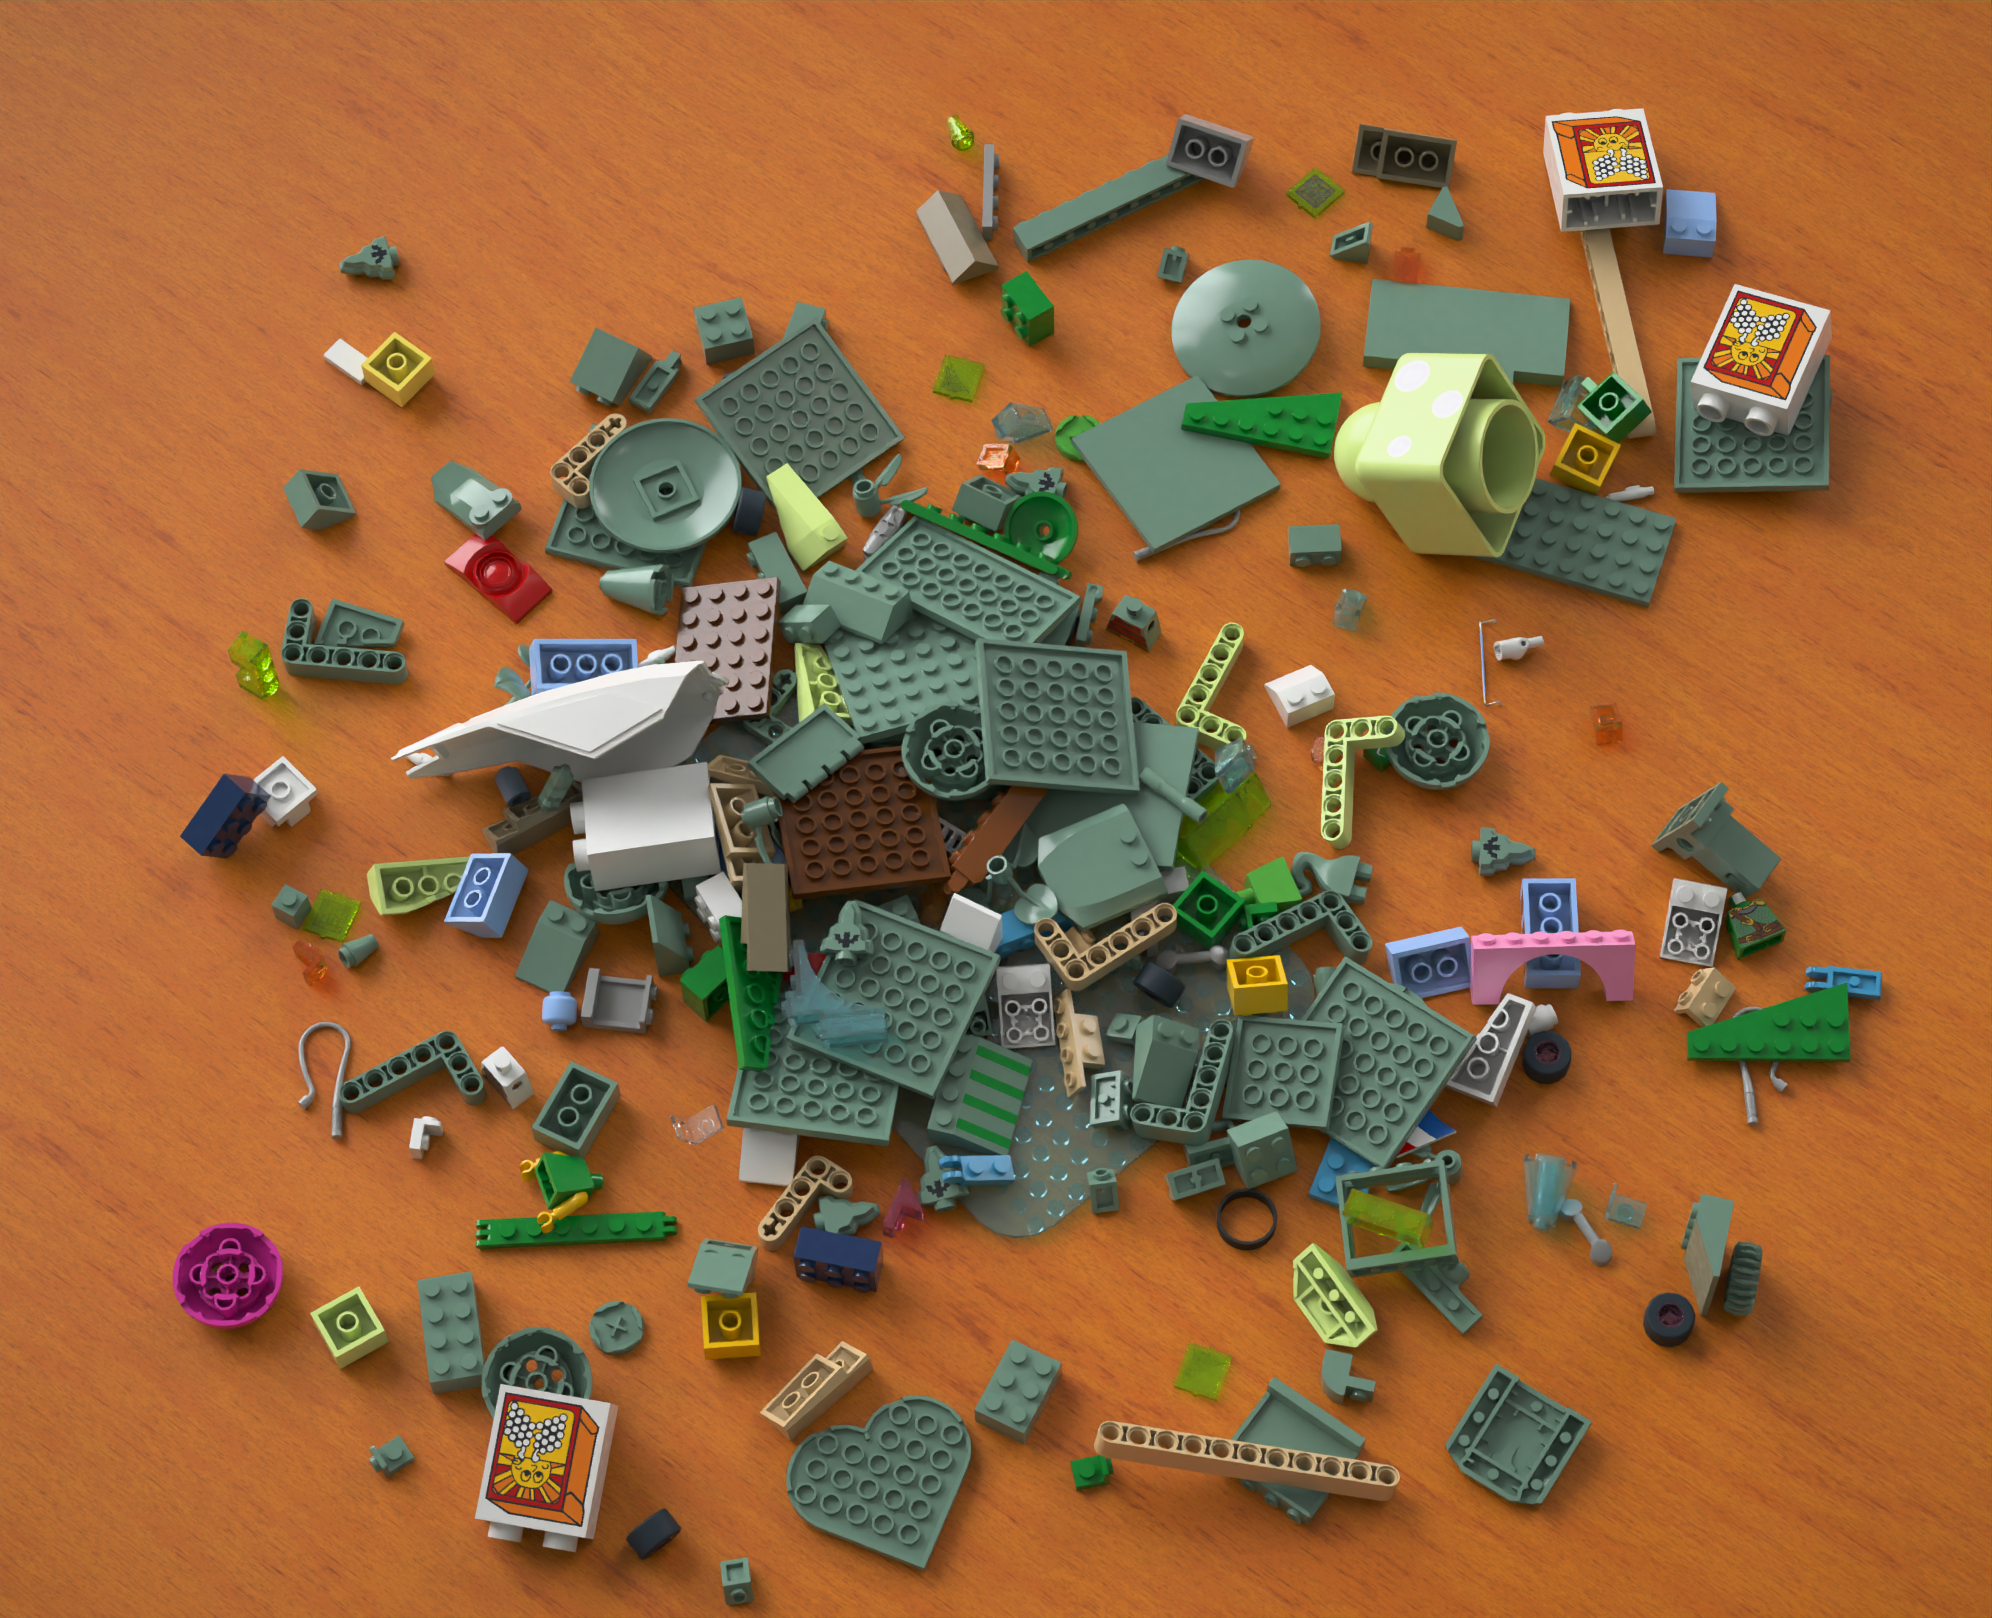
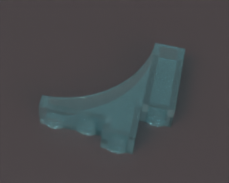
M804 939L793 940V950H789L790 966L795 968V975L790 976L792 991L785 992L786 1001L781 1002L783 1018L787 1017L790 1026L815 1024L816 1039L821 1040L824 1048L888 1042L887 1016L884 1008L858 1005L830 991L811 968Z

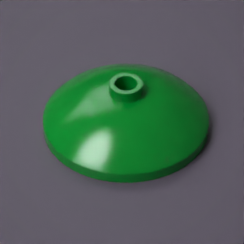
M1044 491L1032 492L1021 497L1010 508L1004 523V536L1009 538L1007 543L1016 546L1017 542L1031 547L1030 553L1038 556L1042 552L1053 557L1052 562L1058 564L1067 558L1076 544L1078 520L1071 505L1059 495ZM1048 526L1050 532L1045 536L1043 529Z

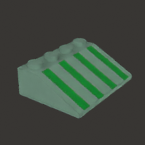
M965 1034L937 1092L927 1127L928 1141L987 1155H1008L1033 1060L983 1038Z

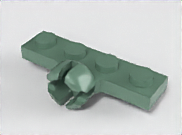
M1406 1238L1391 1253L1418 1248ZM1463 1262L1401 1271L1463 1336L1483 1318V1315L1459 1291L1460 1286L1470 1276L1469 1270Z

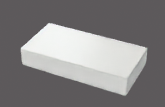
M339 339L323 355L324 360L362 386L366 381L361 365L368 358Z

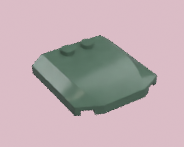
M1124 803L1039 838L1038 871L1045 885L1053 891L1057 898L1059 914L1066 920L1069 919L1078 925V928L1083 932L1168 896L1163 877L1129 809Z
M1495 1364L1445 1444V1448L1462 1474L1509 1503L1542 1506L1590 1428L1592 1421L1569 1407L1565 1408L1520 1381L1518 1376Z

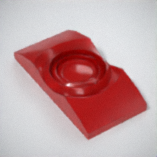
M475 533L444 561L449 569L516 625L553 592L552 588L530 565L515 557L500 540L492 535L483 540Z

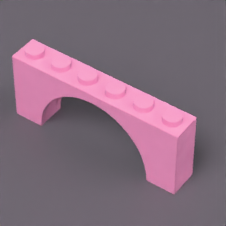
M1619 929L1613 932L1590 930L1586 933L1562 931L1550 934L1535 932L1533 934L1507 933L1506 935L1483 933L1479 936H1471L1470 994L1473 1005L1499 1004L1502 989L1507 979L1517 968L1529 960L1551 954L1572 956L1590 965L1603 982L1606 1001L1633 1000L1635 941L1632 931Z

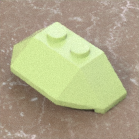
M1312 1243L1293 1260L1294 1301L1325 1343L1358 1348L1378 1330L1372 1306L1340 1263L1315 1243Z

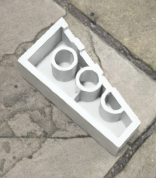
M1507 993L1487 1021L1486 1026L1476 1036V1042L1445 1087L1497 1107L1536 1011L1534 1003Z

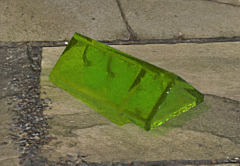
M1232 772L1198 803L1208 811L1207 818L1201 824L1185 815L1182 821L1177 853L1200 872L1252 828L1253 821L1271 807V802L1257 774Z

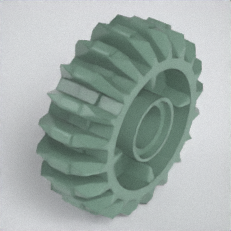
M1738 1241L1734 1245L1723 1305L1725 1312L1737 1316H1748L1752 1312L1763 1254L1760 1245L1747 1241Z

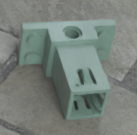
M1720 782L1679 807L1651 846L1658 852L1667 847L1669 849L1672 848L1685 860L1691 856L1694 857L1735 893L1742 892L1746 898L1761 888L1781 858L1730 815L1734 808L1723 797L1729 788Z

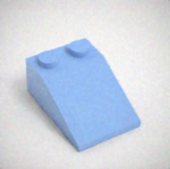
M1666 189L1663 254L1712 258L1716 242L1717 221L1715 193Z

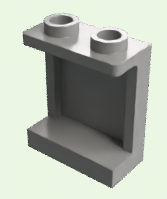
M589 968L581 1012L583 1027L646 1034L648 1024L652 1025L654 1018V1009H651L652 1000L656 1001L658 994V985L654 984L653 975H647L646 980L601 976L600 969Z

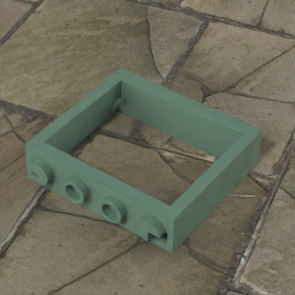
M1427 1159L1421 1164L1414 1165L1405 1162L1397 1164L1395 1168L1373 1167L1368 1172L1358 1173V1171H1349V1174L1335 1176L1346 1269L1351 1278L1459 1262L1448 1170L1444 1160L1431 1161V1159ZM1439 1178L1447 1245L1361 1258L1356 1257L1349 1191Z

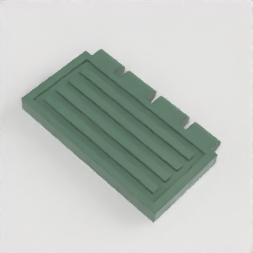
M823 704L749 760L748 768L783 801L788 798L791 802L795 803L808 793V788L813 789L828 777L827 773L830 775L847 763L846 758L851 760L864 750V747L860 742L861 736L826 704Z

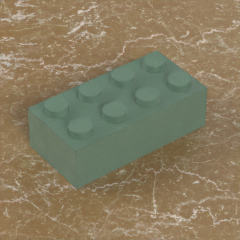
M472 1271L417 1280L429 1382L433 1394L480 1387L485 1366V1355L476 1285Z

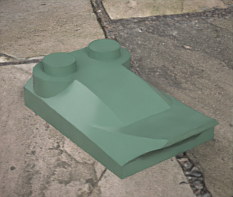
M449 461L431 477L435 503L483 540L489 538L522 509L520 503L513 498L509 490L499 488L473 468L454 461Z

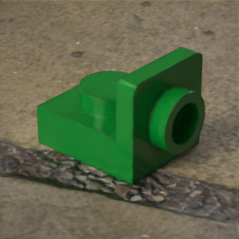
M1277 903L1245 905L1244 915H1240L1241 931H1246L1252 928L1253 925H1258L1276 916L1278 913Z
M1098 1454V1456L1070 1461L1076 1491L1109 1484V1475L1113 1474L1111 1458H1105Z

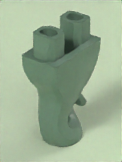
M1299 852L1295 855L1291 875L1297 888H1299L1301 896H1307L1312 892V883L1303 874L1305 870H1309L1322 892L1328 890L1338 892L1348 906L1349 903L1364 905L1367 888L1354 884L1356 880L1370 883L1373 866L1360 862L1359 856L1352 855L1342 856L1334 860L1324 859L1311 852Z

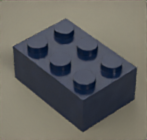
M223 774L180 837L201 856L228 858L237 850V844L241 838L251 830L252 823L256 817L266 809L271 795L250 777Z
M801 1226L794 1253L796 1277H800L801 1280L810 1283L816 1282V1280L827 1282L829 1286L835 1288L843 1286L853 1287L854 1290L861 1293L877 1292L884 1262L882 1242Z

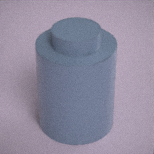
M507 766L497 772L495 783L508 807L531 798V793L518 768Z

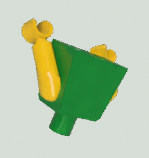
M560 1151L553 1153L543 1152L542 1156L536 1159L535 1163L530 1160H524L520 1164L523 1181L530 1182L537 1177L548 1210H553L552 1213L541 1212L537 1217L538 1225L548 1221L541 1226L543 1233L551 1232L554 1229L553 1221L556 1219L561 1220L585 1205L593 1190H600L603 1186V1176L590 1173L583 1158L569 1156Z

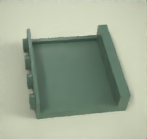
M1273 1377L1270 1381L1267 1392L1231 1438V1440L1355 1460L1365 1448L1366 1442L1364 1437L1276 1377ZM1240 1479V1483L1246 1489L1252 1492L1256 1490L1264 1496L1263 1499L1273 1507L1279 1506L1286 1511L1287 1516L1296 1523L1302 1522L1307 1526L1331 1494Z

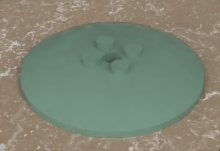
M1239 260L1225 263L1207 271L1189 286L1178 302L1173 315L1172 343L1177 359L1184 371L1191 378L1198 375L1211 392L1234 398L1258 397L1286 386L1308 366L1319 343L1321 321L1318 306L1312 292L1296 274L1280 265L1267 261ZM1242 319L1251 320V324L1247 328L1239 327L1238 323Z
M676 418L644 421L617 434L604 446L596 458L589 481L592 507L602 526L620 542L635 549L653 553L684 551L699 546L713 538L733 517L739 504L742 488L741 471L737 458L721 437L701 424ZM669 487L673 489V492L669 495H662L660 490Z

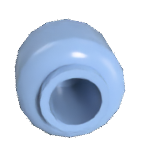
M550 992V995L543 999V1023L551 1025V1030L567 1031V1026L575 1024L577 1020V1000L571 997L570 992Z

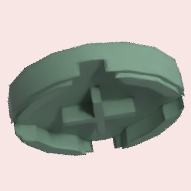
M622 1301L608 1302L595 1311L589 1325L591 1340L597 1349L605 1354L615 1356L627 1354L634 1350L642 1341L645 1330L642 1315L637 1308Z

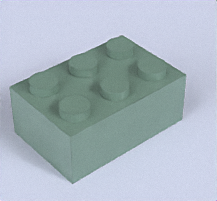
M570 1061L532 1126L534 1140L566 1155L584 1159L621 1096L618 1083Z
M1012 1339L974 1410L975 1421L1025 1445L1062 1375V1363Z

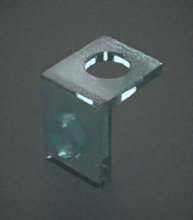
M1614 1183L1604 1219L1640 1229L1647 1203L1616 1194L1618 1184Z

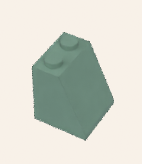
M595 328L570 382L577 385L576 391L586 396H589L591 392L598 395L597 401L609 407L611 403L620 406L653 356L624 340Z

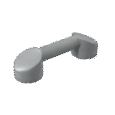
M1220 945L1211 947L1210 951L1179 954L1172 950H1166L1158 956L1156 965L1173 974L1177 970V964L1209 961L1212 968L1223 970L1227 968L1228 950Z
M1576 1199L1563 1201L1559 1209L1560 1217L1566 1222H1575L1591 1245L1589 1254L1591 1262L1596 1266L1607 1265L1612 1257L1610 1244L1597 1236L1582 1214V1204Z

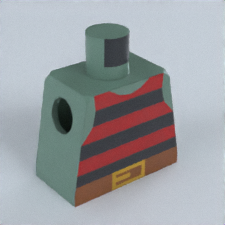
M1125 595L1115 608L1106 628L1107 631L1146 652H1149L1161 634L1157 612L1143 604L1140 599L1132 598L1128 595Z

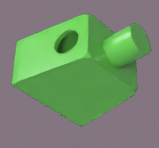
M1280 857L1249 872L1244 882L1245 889L1235 892V894L1245 900V905L1276 902L1277 914L1302 902V897L1284 857Z

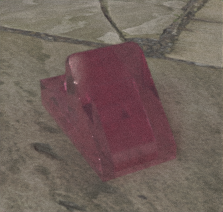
M902 1178L882 1224L883 1235L894 1238L897 1230H902L906 1216L921 1222L924 1221L923 1210L906 1178Z

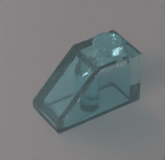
M1012 402L991 420L998 438L1001 441L1020 443L1053 430L1044 409Z
M1243 737L1215 750V774L1227 794L1232 793L1255 770L1257 754L1251 744H1246Z

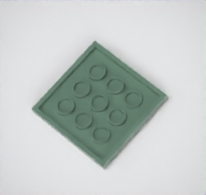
M1239 1015L1222 1118L1246 1123L1277 1111L1289 1127L1329 1130L1345 1026L1342 1023Z

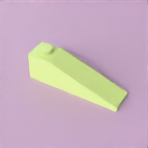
M788 463L766 477L773 503L776 506L780 519L779 523L785 536L788 553L802 573L845 546L848 539L846 534Z
M795 643L799 722L823 704H826L850 727L853 726L830 661L821 645Z
M470 856L373 864L367 873L370 898L381 916L407 914L455 893Z

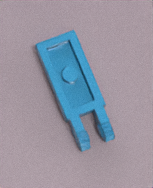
M1812 966L1806 969V975L1809 978H1827L1826 983L1806 982L1805 991L1808 993H1815L1847 983L1848 997L1880 1000L1882 972L1828 966V968Z
M952 1155L939 1159V1165L942 1168H958V1171L944 1173L942 1175L943 1183L1004 1185L1012 1184L1015 1180L1010 1155L959 1157Z

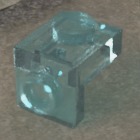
M1343 589L1336 602L1332 624L1356 631L1368 596L1361 594L1357 590Z

